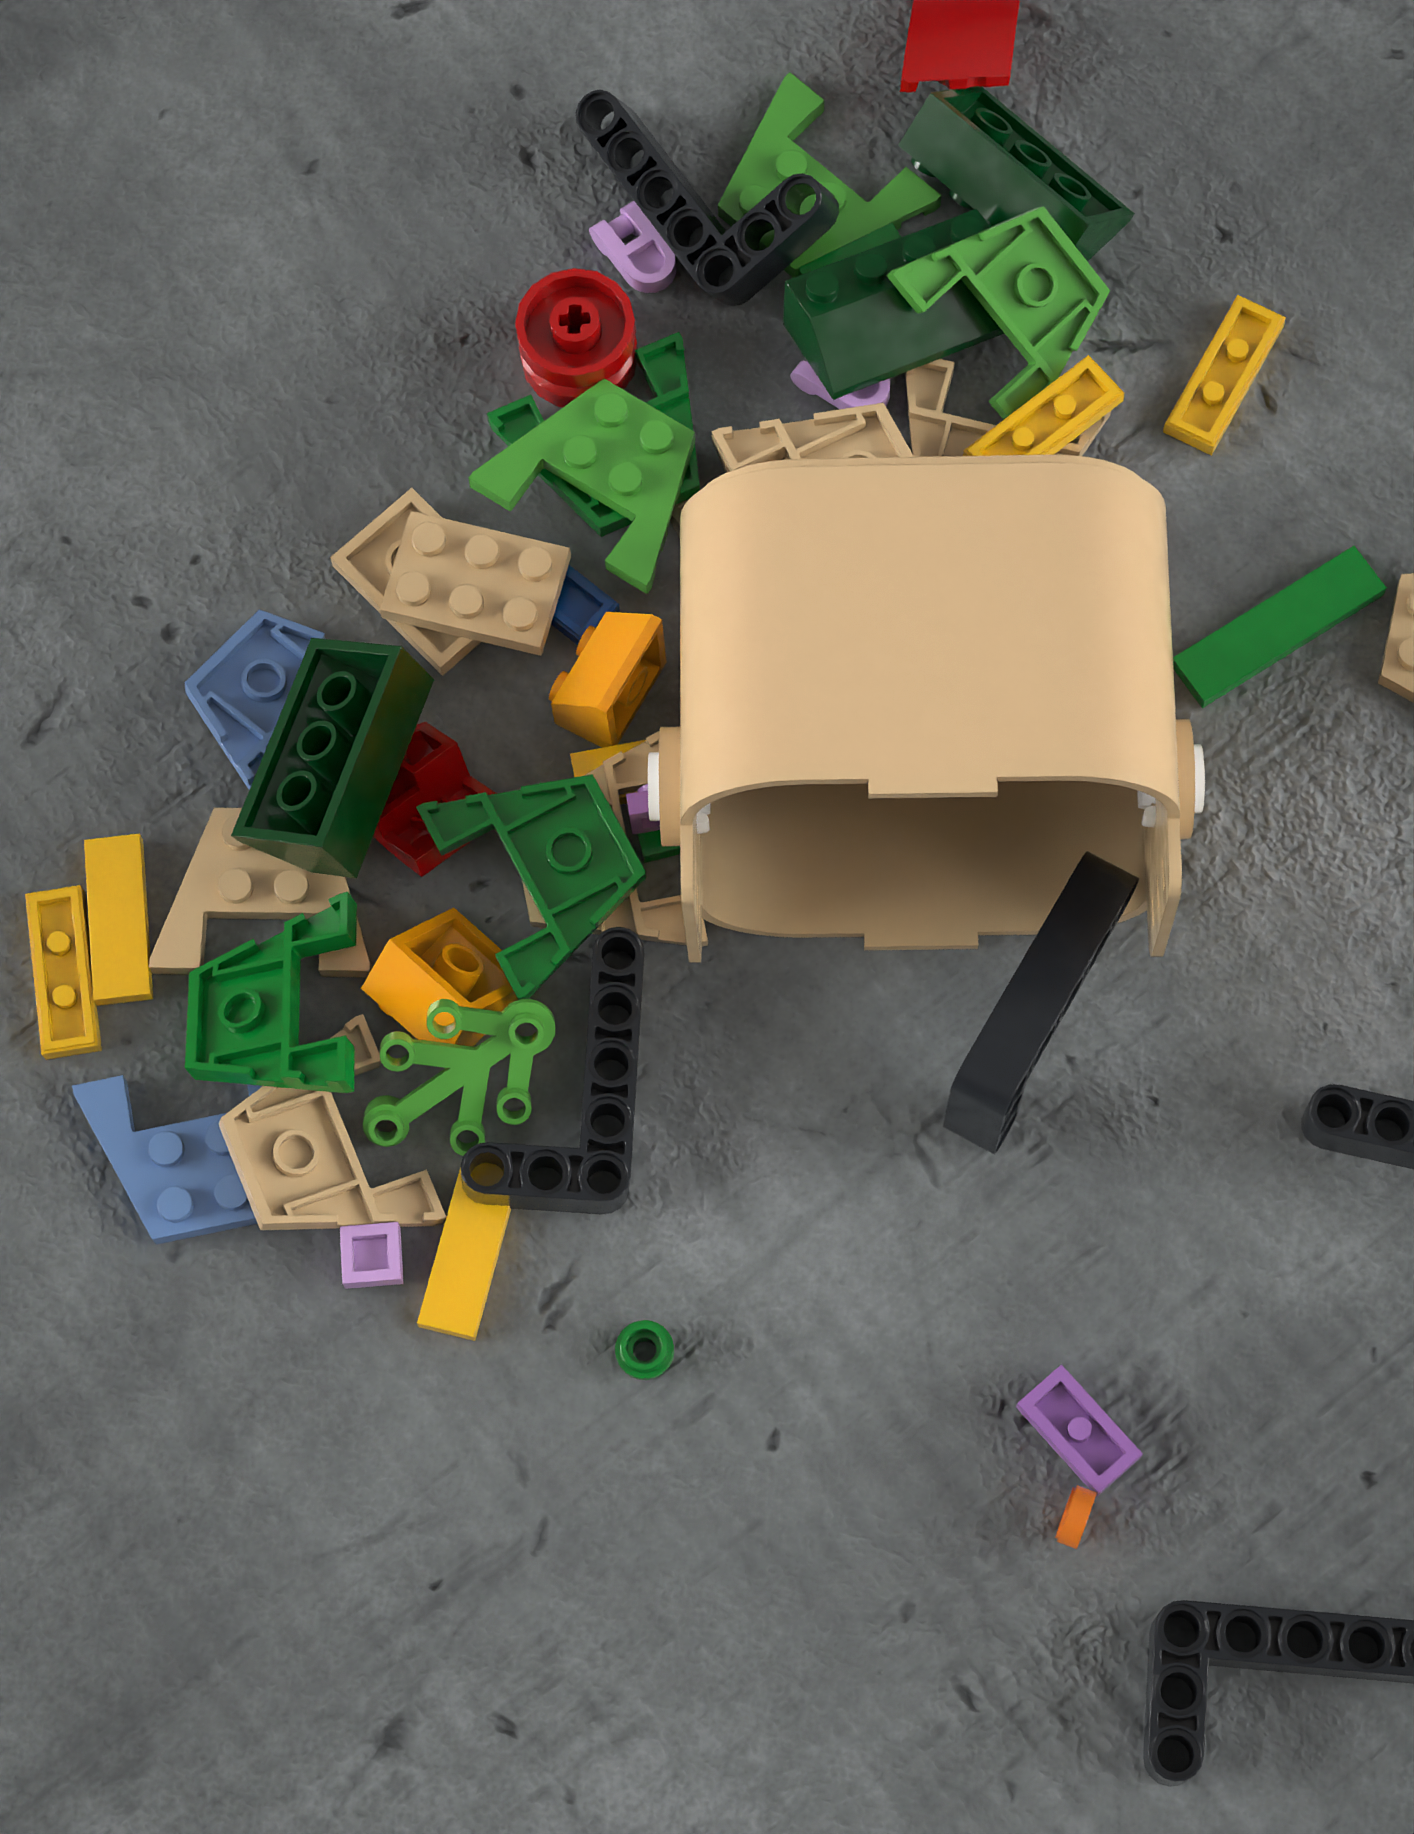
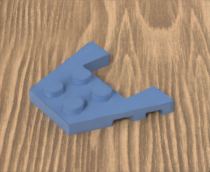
M260 609L184 682L186 695L249 790L311 638L325 639V633Z
M123 1075L72 1085L73 1094L156 1245L258 1224L219 1127L220 1119L226 1113L135 1132L128 1084ZM247 1085L249 1096L262 1086Z

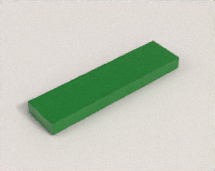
M1352 546L1174 656L1173 670L1199 705L1204 708L1384 596L1387 587L1357 548Z

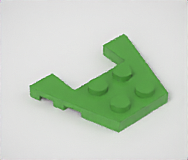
M789 72L779 86L718 203V216L732 227L788 177L801 173L811 175L835 195L839 203V214L831 229L784 269L786 273L794 278L798 276L799 267L893 222L898 230L901 228L902 222L920 213L926 216L936 211L941 206V194L909 168L905 167L870 202H866L793 142L824 112V99ZM816 194L808 196L801 203L800 215L812 209L816 201ZM774 230L764 234L759 243V250H764L771 245L775 236Z
M1044 206L1034 208L893 269L886 275L916 313L925 312L960 279L964 282L1028 362V365L988 401L1003 420L1059 378L1072 352L1077 351L1110 292L1106 284Z
M604 378L473 471L468 478L470 488L511 512L540 471L546 469L633 521L605 559V566L609 572L648 594L655 579V569L660 553L664 549L670 519L675 503L678 502L696 442L695 432Z

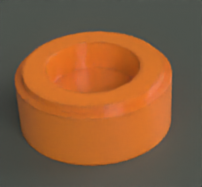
M1079 1485L1076 1488H1072L1055 1536L1058 1543L1074 1549L1078 1548L1097 1492Z

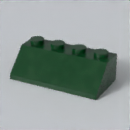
M980 86L931 92L898 145L912 156L911 163L917 170L927 176L938 178L951 189L949 194L959 205L970 210L978 209L981 215L990 222V227L1034 208L1044 206L1087 262L1124 228L1135 214L986 89Z
M978 209L785 281L783 325L833 400L1005 334L961 279L925 312L916 313L886 276L893 269L991 228Z
M311 638L231 836L243 844L311 873L357 879L434 679L402 646Z

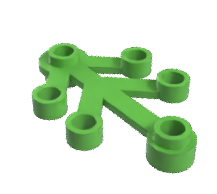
M440 999L433 1002L427 1010V1028L433 1036L439 1039H449L457 1035L460 1030L493 1036L477 1047L412 1039L408 1034L400 1031L391 1032L382 1039L380 1044V1060L384 1067L391 1071H404L412 1064L443 1067L445 1069L401 1099L390 1095H383L371 1100L364 1110L363 1130L366 1137L372 1143L382 1147L399 1144L406 1138L410 1122L463 1087L458 1120L453 1123L450 1130V1144L457 1154L464 1156L469 1148L478 1143H485V1129L481 1121L490 1067L509 1054L507 1087L503 1088L497 1096V1114L503 1122L511 1125L521 1124L529 1118L532 1106L528 1087L533 1056L544 1051L553 1041L555 1036V1020L547 1006L532 999L516 1000L510 1003L502 1012L461 1007L452 1000ZM448 1012L454 1016L455 1020L450 1025L442 1026L437 1024L433 1018L438 1013ZM531 1023L537 1028V1031L531 1036H521L516 1032V1028L520 1024ZM393 1045H402L408 1050V1053L404 1057L394 1058L388 1054L387 1049ZM517 1098L524 1102V1106L518 1111H510L504 1107V1103L509 1099ZM382 1120H390L397 1127L392 1132H382L376 1128V1124ZM470 1130L475 1132L478 1138L471 1143H464L457 1136L462 1131Z

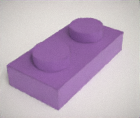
M1062 1364L1017 1403L1016 1408L1086 1486L1090 1490L1097 1492L1096 1497L1137 1462L1143 1454Z

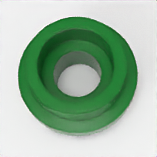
M641 1320L629 1324L621 1331L616 1341L615 1355L619 1366L627 1375L639 1380H651L661 1376L670 1367L674 1358V1344L671 1335L662 1325L649 1320ZM641 1342H650L656 1347V1353L652 1359L641 1361L634 1356L635 1347Z

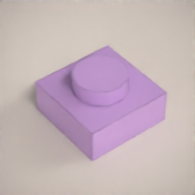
M398 1222L340 1227L342 1284L345 1289L403 1284L401 1228Z

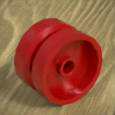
M572 268L550 273L530 287L519 303L515 328L525 379L537 395L555 406L563 408L604 378L624 390L635 375L637 365L635 350L638 349L631 302L618 283L598 271Z

